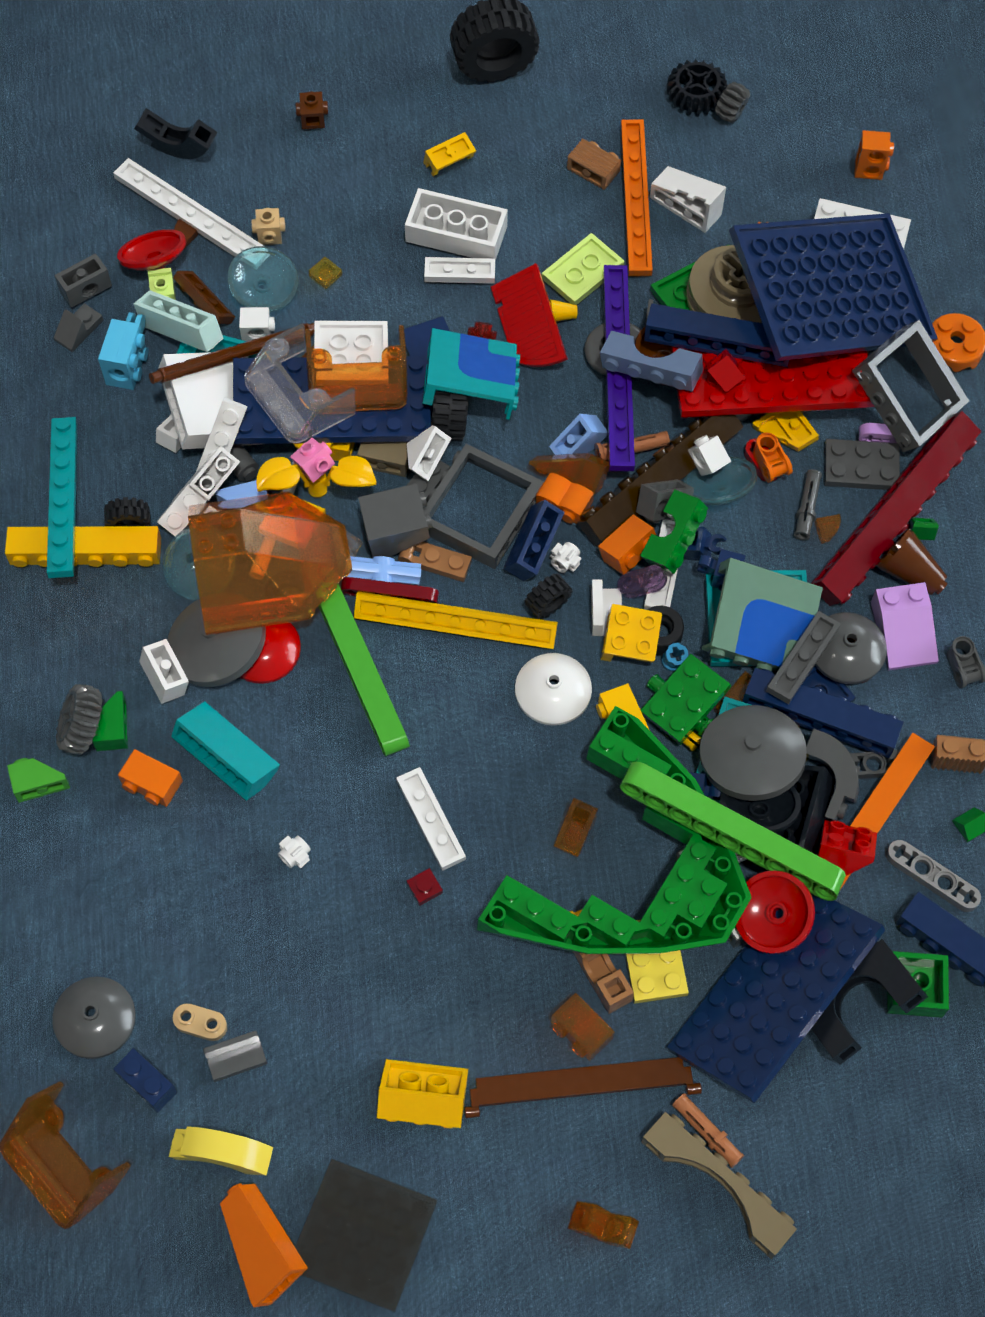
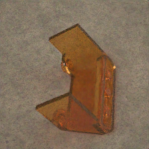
M399 325L398 345L388 346L383 350L382 362L332 364V356L327 350L321 348L311 349L310 329H305L309 405L314 411L400 409L406 405L408 393L404 325Z
M59 1081L26 1098L0 1142V1151L7 1163L61 1228L68 1229L77 1224L115 1191L131 1165L126 1162L112 1171L101 1166L91 1172L59 1133L64 1122L62 1110L54 1103V1100L64 1086Z

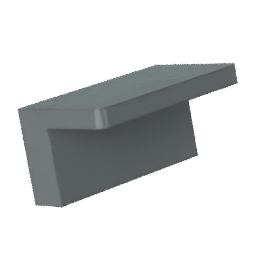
M252 1031L203 1049L214 1082L267 1064L257 1031Z

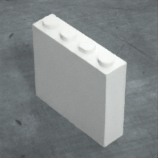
M208 353L163 354L158 368L181 363ZM233 361L162 383L182 449L205 448L223 398L233 400ZM242 444V446H243V445H259V444Z

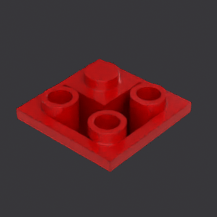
M825 820L817 856L840 867L847 876L874 862L877 833L865 827L856 828L847 826L841 821Z

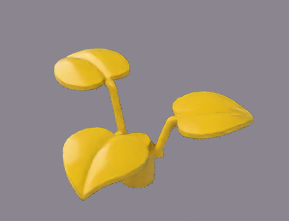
M304 443L293 444L296 448L299 449ZM326 443V444H327L328 447L330 448L333 443ZM347 456L340 459L338 466L331 467L328 476L325 473L314 483L305 477L298 465H291L289 459L285 457H276L267 460L260 467L256 480L257 491L259 492L263 490L288 489L295 486L301 478L304 482V487H308V493L313 497L324 496L328 490L327 486H330V480L337 485L346 487L376 485V478L371 465L366 459L359 456Z

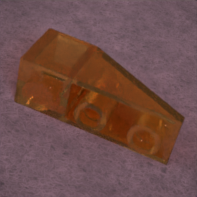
M591 453L536 456L529 461V465L534 466L537 472L542 474H558L572 483L588 488L594 494L601 490L609 471V462Z

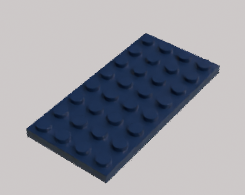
M388 356V386H314V357L233 358V401L248 406L234 444L305 443L311 438H314L319 443L409 442L431 427L430 405L422 404L428 356Z
M811 893L815 906V918L807 938L796 948L779 954L761 952L747 944L667 1046L668 1050L747 1100L755 1103L885 932L882 924L835 900L827 901ZM782 909L776 911V917L779 919L783 916Z

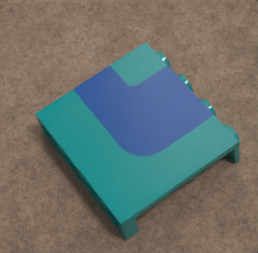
M432 328L427 352L428 364L426 365L422 404L432 405L435 390L505 402L504 414H506V419L509 420L512 410L516 411L519 399L517 394L519 389L518 378L520 368L518 366L520 354H517V344Z

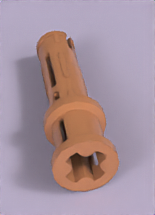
M663 431L634 438V453L670 446L668 432ZM595 443V454L599 464H604L605 461L609 460V443Z

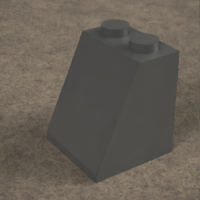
M417 483L358 497L372 557H390L430 538L428 529L433 528L430 513L424 514L423 507L427 506L424 491L419 492Z

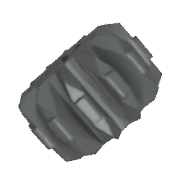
M732 82L728 84L717 102L716 114L724 121L730 123L737 120L748 103L750 97L749 90L740 83Z

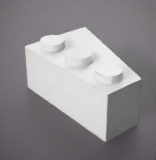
M667 166L652 182L650 198L706 233L722 215L726 187Z

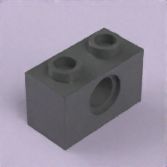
M96 253L54 275L60 293L71 308L112 286L108 270Z

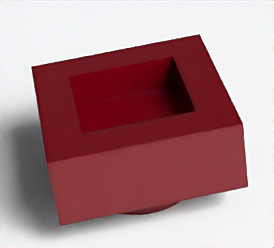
M430 868L406 880L419 906L443 894V889Z

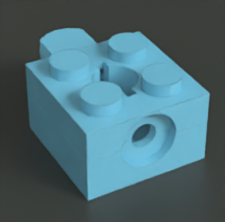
M129 312L126 321L111 319L98 357L106 385L134 390L136 382L141 380V366L143 361H147L149 349L145 345V335L143 334L146 322L145 315L138 314L136 316L135 313Z

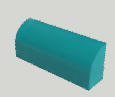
M205 701L176 719L171 737L246 801L269 783L280 766L278 762Z

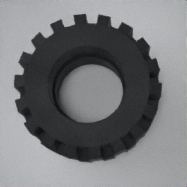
M435 390L431 426H436L451 437L450 441H462L466 432L469 396Z

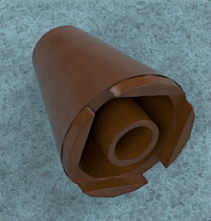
M909 528L896 540V543L883 555L877 564L880 570L909 585L925 582L929 595H932L934 592L938 595L948 584L945 581L947 578L945 572L916 534Z

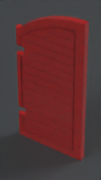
M536 263L491 286L495 304L500 302L503 304L497 310L507 342L517 344V354H520V365L545 367L568 360L545 285Z

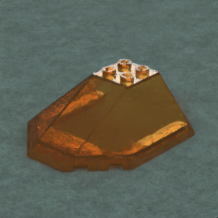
M289 491L189 505L188 521L193 560L206 635L309 620L315 614V609L322 601L325 602L335 591L337 584L344 576L347 577L352 571L345 525Z

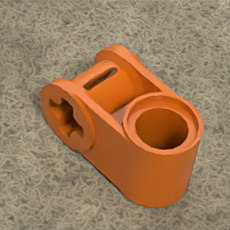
M768 432L760 434L753 449V456L761 469L764 479L770 483L774 481V478L781 475H791L793 472L792 464L783 451L777 437ZM761 446H767L770 450H765Z

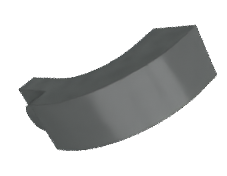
M813 729L807 744L806 758L826 765L834 773L836 788L825 818L827 821H838L839 818L843 819L847 812L848 804H845V801L847 800L855 804L857 802L859 794L857 768L851 754L840 741L827 733Z

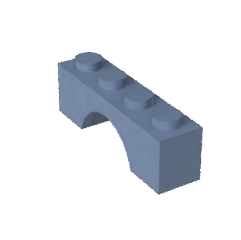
M615 331L610 332L600 351L602 368L612 372L624 373L634 378L639 377L650 380L657 384L673 386L679 390L684 389L693 392L703 372V359L700 353L679 348L674 353L665 357H648L636 349L634 336Z

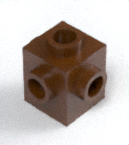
M322 91L299 93L300 102H296V115L301 116L302 129L325 128L324 115H328V102L323 101Z

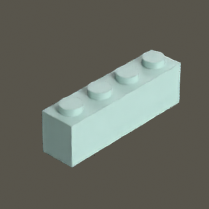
M151 290L133 303L137 314L145 315V328L202 351H210L224 339L216 316Z

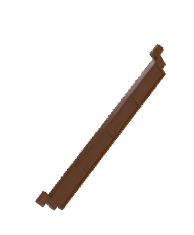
M679 1057L476 1078L477 1089H470L471 1106L465 1107L466 1118L480 1117L479 1107L682 1085H686L687 1095L701 1094L702 1090L700 1083H693L691 1066L684 1067L683 1060Z

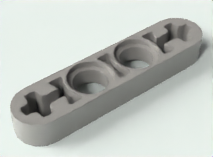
M896 840L890 844L886 852V858L891 865L963 912L974 911L980 904L981 894L973 885L903 840ZM900 848L904 851L903 856L897 858L894 856L895 851H898ZM914 856L915 858L910 866L906 865L910 857ZM918 862L925 863L929 868V873L925 875L919 874L915 870V864ZM941 877L948 878L952 883L951 889H941L938 885V879ZM957 886L961 887L955 897L951 895ZM970 894L972 896L971 901L966 904L963 901L964 896Z

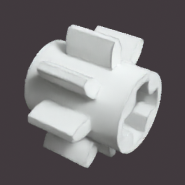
M566 542L562 546L560 543H557L551 550V564L557 571L565 573L569 569L574 572L580 565V550L574 544Z
M297 835L292 839L286 836L279 843L281 851L278 853V856L289 868L297 865L301 869L310 860L307 853L311 849L300 836Z

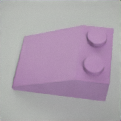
M926 583L876 589L871 600V606L876 625L886 640L887 655L885 660L888 670L938 663L932 606Z

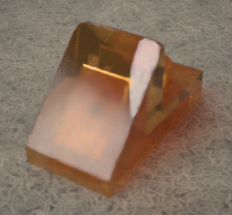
M573 798L554 846L578 857L590 830L594 827L598 808Z

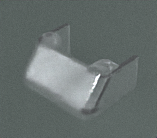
M302 323L269 339L244 375L246 387L286 440L292 443H301L355 415V390L353 388L333 398L326 391L318 388L303 393L281 365L282 362L306 351L305 326Z

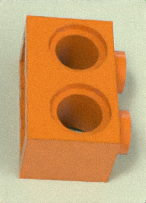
M862 131L855 158V178L882 180L884 171L889 170V156L892 157L894 151V142H890V132Z

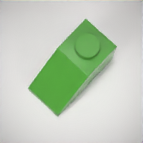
M21 758L13 764L7 765L13 793L19 803L70 788L65 774L34 758Z

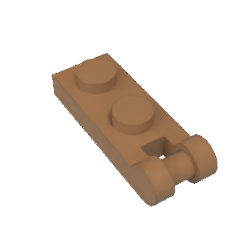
M425 542L418 543L401 551L398 557L400 562L421 564L422 570L461 582L465 581L472 563L471 556ZM413 552H420V556H414Z

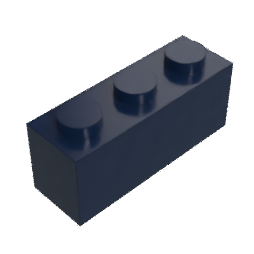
M545 499L531 506L503 569L522 581L536 576L565 512Z

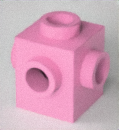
M314 438L305 442L290 456L294 464L299 466L305 477L313 483L336 464L330 456L333 452L324 442L319 443Z

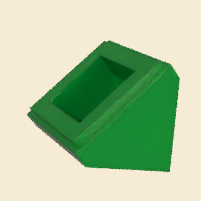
M911 518L909 520V529L920 540H935L939 525L933 518Z
M975 807L952 820L967 843L985 833V812Z

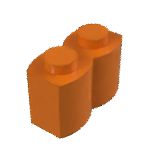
M549 473L536 495V504L545 499L565 512L562 517L563 521L577 524L583 518L581 514L590 508L593 503L594 493L588 488L572 483L558 474Z

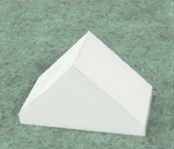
M431 426L407 443L409 469L424 480L429 481L452 438L436 426Z

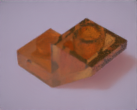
M577 1201L568 1229L609 1245L630 1249L639 1221L633 1217L613 1214L596 1204Z

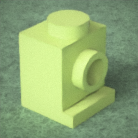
M171 268L147 270L150 290L176 300Z

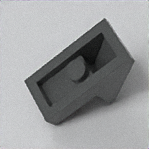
M85 303L74 314L65 309L54 335V340L73 352L103 322V317Z

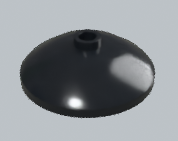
M794 786L783 794L766 800H742L721 792L720 796L721 805L774 833L781 832L790 827L797 820L801 809V799Z

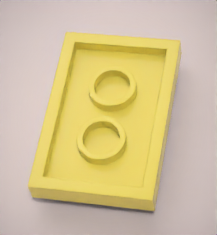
M680 950L660 954H625L630 984L634 992V1004L688 996L689 992Z

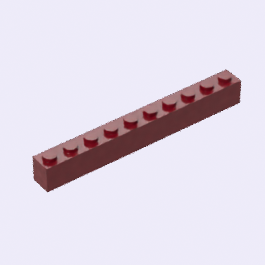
M963 411L956 413L937 430L811 582V584L823 587L821 598L829 606L838 603L844 604L850 599L853 588L859 586L866 579V572L880 562V555L894 545L895 541L893 539L908 528L909 524L907 522L921 512L923 509L921 505L924 501L929 500L935 495V488L938 484H942L948 479L951 468L960 464L964 459L962 455L965 451L970 450L977 443L976 438L982 431Z

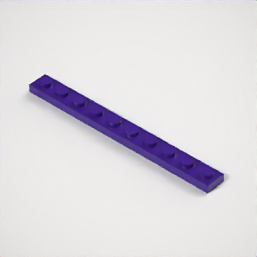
M604 265L605 342L611 331L630 335L627 265ZM606 369L609 471H634L632 377Z

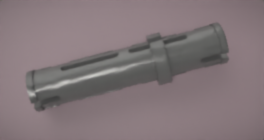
M811 469L806 472L801 505L796 512L798 520L794 537L799 540H808L810 538L812 522L816 519L815 506L822 473L818 470Z

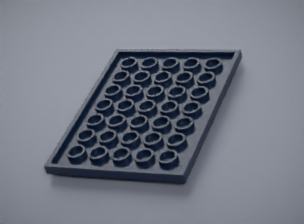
M890 213L733 225L729 230L776 361L876 350L903 326L920 320L933 342L938 339ZM902 343L899 347H905L906 344Z

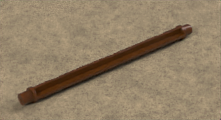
M315 322L311 324L305 323L181 363L158 368L157 371L149 373V380L152 384L164 383L187 374L233 361V358H243L311 337L314 334Z

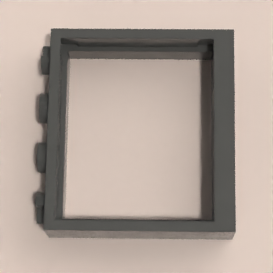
M920 320L903 326L852 370L903 452L921 446L969 402V399ZM902 343L906 344L945 407L918 433L876 367Z
M465 444L461 451L458 450L454 455L453 464L450 469H445L439 486L431 490L427 506L423 507L424 514L430 513L432 518L467 462L527 491L491 548L431 519L433 528L428 529L431 538L496 569L522 528L531 506L536 504V495L544 481Z

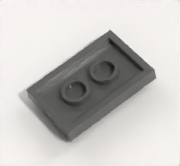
M826 439L824 486L888 490L900 476L898 443Z

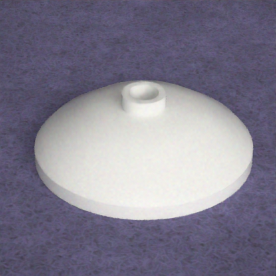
M559 653L542 654L529 660L519 671L515 683V695L521 710L532 720L545 725H563L577 719L588 707L592 694V684L586 669L572 657ZM552 679H556L558 683L554 685L551 684L549 681Z

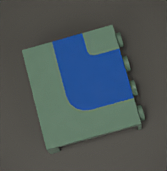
M729 558L720 563L718 572L725 574L715 623L710 643L703 645L701 650L710 652L709 655L715 658L723 659L727 657L733 659V663L737 665L748 666L749 664L756 666L758 669H768L777 673L817 614L823 587Z

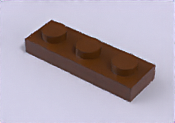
M193 271L176 272L173 279L180 285V289L194 300L193 302L197 307L215 315L218 324L232 323L235 316Z

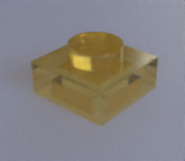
M323 257L309 270V276L327 289L342 276V269L327 257Z

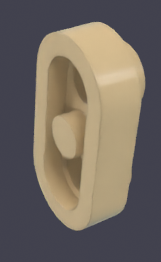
M182 1004L173 1013V1023L182 1033L209 1041H217L224 1037L227 1032V1022L219 1012L192 1004ZM185 1013L191 1014V1018L188 1021L182 1020V1016ZM216 1021L217 1026L214 1029H209V1022Z

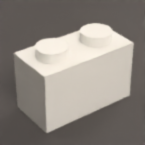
M167 639L143 647L139 662L161 704L184 696L189 681Z

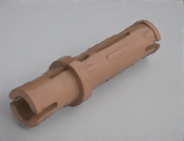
M685 1093L672 1104L709 1143L708 1147L712 1151L715 1149L728 1162L731 1168L744 1157V1154L727 1139L728 1134L725 1131L721 1132Z

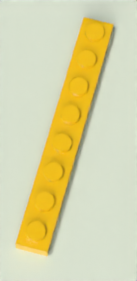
M357 592L354 610L355 619L554 649L558 622L366 592Z

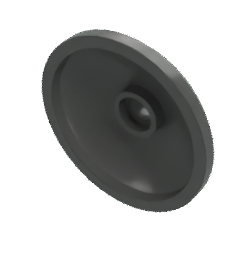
M841 612L830 615L829 617L840 622L841 625L815 664L817 669L829 679L844 684L862 683L874 677L882 668L887 655L886 640L879 627L870 619L856 613ZM847 638H852L855 642L850 643Z
M105 977L84 978L70 985L57 1000L52 1017L54 1033L60 1044L71 1054L86 1059L102 1058L116 1052L127 1042L135 1026L136 1010L130 994L118 982ZM89 1009H95L96 1011L93 1016H86Z

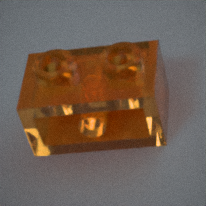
M577 993L572 995L552 1015L551 1022L553 1025L551 1027L555 1033L561 1038L566 1037L572 1043L571 1048L581 1058L585 1056L589 1061L614 1038L615 1031Z

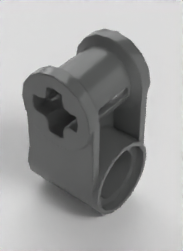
M966 636L957 637L947 651V659L952 668L957 686L962 689L970 683L977 681L980 683L985 682V666L980 660L974 642ZM956 648L964 650L966 655L958 653Z

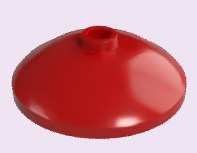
M177 230L149 232L124 244L119 249L117 258L122 266L132 270L163 269L182 253L186 246V239L184 234Z
M260 612L266 626V638L263 649L252 667L240 676V678L248 682L264 684L277 681L293 670L300 657L301 643L296 628L287 619L275 617L268 612Z
M765 871L750 878L746 883L752 898L736 924L741 937L756 950L771 954L784 953L799 946L809 935L815 918L814 901L808 888L797 877L782 871ZM782 909L783 916L778 919L776 911Z

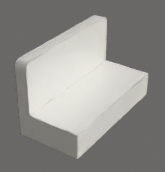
M592 580V636H605L608 612L611 605H622L621 589H603L602 580Z

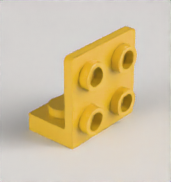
M612 604L608 612L601 660L611 662L613 656L654 662L662 613Z

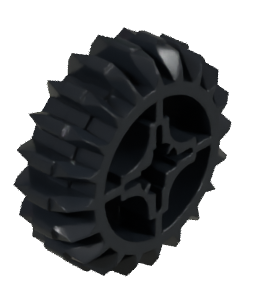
M695 58L692 63L686 60L684 65L679 63L677 68H673L671 75L668 77L667 94L669 101L673 102L674 107H680L681 112L687 110L689 115L692 112H696L698 116L701 112L708 115L710 110L715 111L717 102L727 87L725 73H721L720 67L714 68L713 62L706 64L705 59L702 62H697Z

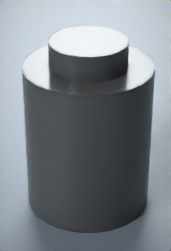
M233 444L230 454L238 459L240 463L232 472L240 481H250L257 475L259 465L242 444Z

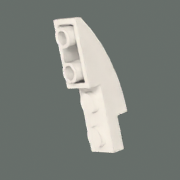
M219 446L176 495L169 507L157 520V523L177 538L240 461L222 446Z

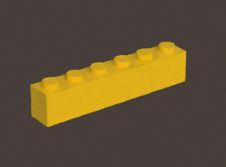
M158 526L75 527L74 567L77 565H90L93 567L115 565L124 567L128 564H139L140 566L148 567L153 564H160L161 535ZM7 527L5 555L9 564L16 567H25L27 565L47 567L48 527Z

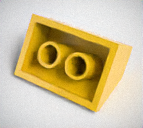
M386 1059L379 1087L377 1118L390 1122L404 1121L417 1125L429 1124L444 1128H461L468 1069Z

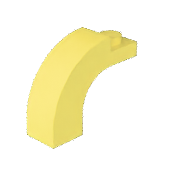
M187 1126L186 1129L175 1130L169 1157L176 1160L218 1164L250 1175H267L273 1147L227 1132Z

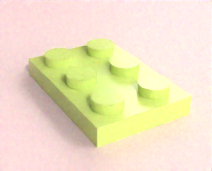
M590 233L542 272V279L570 304L577 305L603 284L604 265H624V260L595 235Z

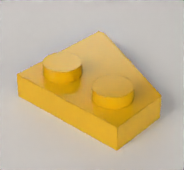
M801 411L768 413L752 423L754 430L760 433L768 432L774 434L780 443L797 452L819 440V435Z

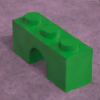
M674 489L663 510L672 521H675L674 530L664 537L651 534L640 556L649 565L675 574L677 568L683 563L685 552L695 539V533L700 523L706 518L708 507L699 498Z

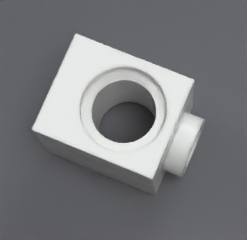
M269 307L240 308L239 329L241 339L243 341H250L270 335L271 331H275V318L270 317Z
M704 435L694 441L695 446L688 449L701 476L712 474L731 462L718 435L710 438Z

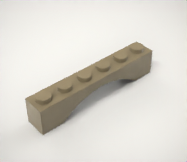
M665 1112L643 1136L641 1143L662 1162H677L692 1166L718 1181L730 1193L740 1208L747 1225L749 1240L772 1260L797 1230L793 1226V1219L783 1211L777 1212L771 1206L772 1201L760 1191L756 1193L749 1187L750 1182L744 1175L739 1172L735 1174L727 1167L728 1162L720 1154L715 1152L713 1155L705 1147L707 1144L699 1135L695 1133L691 1135L683 1128L685 1124L679 1117L674 1114L670 1116Z

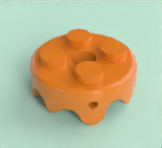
M959 313L945 314L937 318L932 325L938 339L933 343L947 366L952 368L954 372H959L968 367L971 369L976 368L985 351V331L983 327L972 317ZM951 337H960L963 342L955 343Z

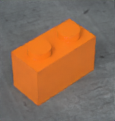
M633 514L598 545L603 561L625 575L642 559L640 555L651 534L656 535L654 527Z
M136 749L133 750L118 774L123 789L131 794L138 792L144 795L145 800L156 806L161 804L167 807L183 782L179 771Z

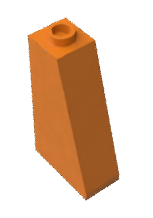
M239 1183L228 1190V1196L220 1203L250 1302L253 1307L268 1306L278 1299L308 1267L256 1184L242 1185Z

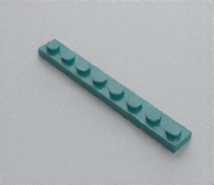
M76 417L51 419L47 546L48 578L74 577L77 466Z

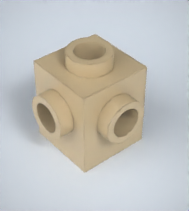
M279 208L255 209L256 219H252V232L257 233L258 242L262 245L282 244L281 232H285V218H280Z

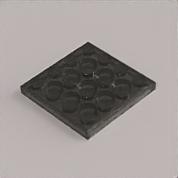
M331 1159L295 1247L308 1267L301 1276L395 1313L438 1201Z

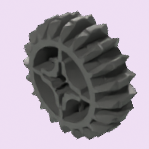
M75 684L69 690L57 720L56 743L60 750L70 754H83L89 749L93 737L96 736V730L101 718L100 713L103 701L99 689L86 684Z

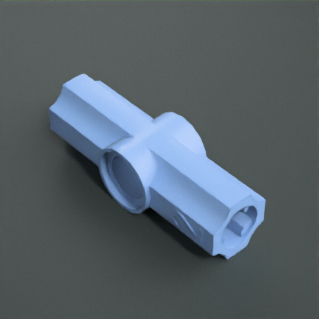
M346 556L344 578L353 577L419 586L421 564L399 562L385 556H375L373 558Z

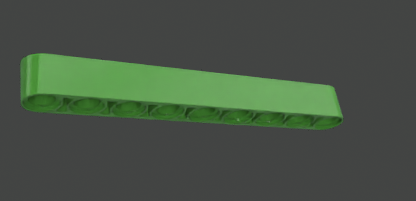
M323 555L302 563L303 573L312 585L313 596L384 756L386 757L410 747L406 733L327 557Z
M636 761L630 764L620 785L621 790L626 795L769 871H782L797 877L805 884L810 893L827 901L837 899L846 876L840 867L642 762Z

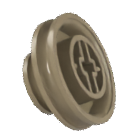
M735 246L717 247L699 257L692 267L686 288V300L691 311L762 323Z

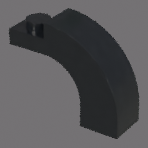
M147 108L143 111L134 127L136 131L153 141L150 146L165 154L182 159H194L205 154L217 134V131L199 119L191 127L182 128L168 123Z

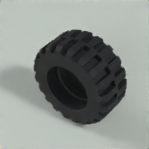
M480 0L476 5H470L464 13L461 12L458 15L457 21H454L450 32L451 46L460 71L467 77L479 82L484 80L487 82H494V80L503 81L509 76H516L519 71H524L527 68L528 63L531 64L539 50L540 40L531 11L518 0Z

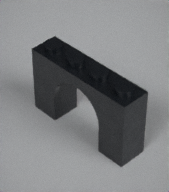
M883 939L875 943L811 1028L831 1057L840 1065L862 1049L845 1026L841 1016L843 999L852 988L863 983L879 984L886 988L906 1014L928 998L924 990Z

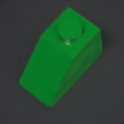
M117 691L102 706L96 736L92 740L96 751L128 749L127 704L123 691Z

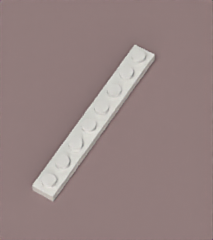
M128 158L113 172L116 180L174 218L181 219L195 228L199 234L254 270H257L271 255L270 249Z

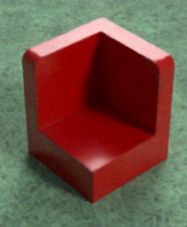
M727 349L707 363L708 372L725 392L746 378L743 368Z

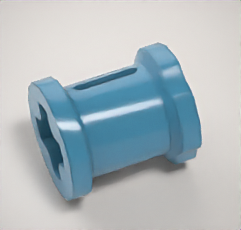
M680 643L669 645L667 651L662 655V665L669 671H676L688 657V650ZM673 653L675 657L679 656V660L671 658L670 655Z

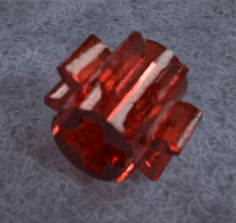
M476 321L474 327H468L467 335L496 340L497 331H492L493 325L490 323Z

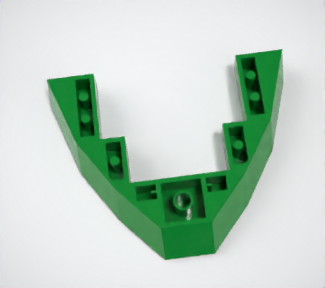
M617 706L614 707L589 746L586 758L588 761L622 780L632 762H642L704 795L696 779L638 718ZM646 806L642 820L686 844V847L640 922L594 895H591L579 916H576L506 875L479 917L477 930L560 950L585 954H660L726 943L752 897L735 852Z

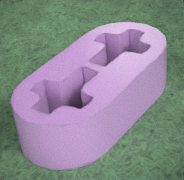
M865 423L859 427V441L897 443L886 424Z

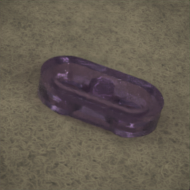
M657 565L648 566L622 575L618 580L617 586L625 597H638L661 590L667 583V574Z

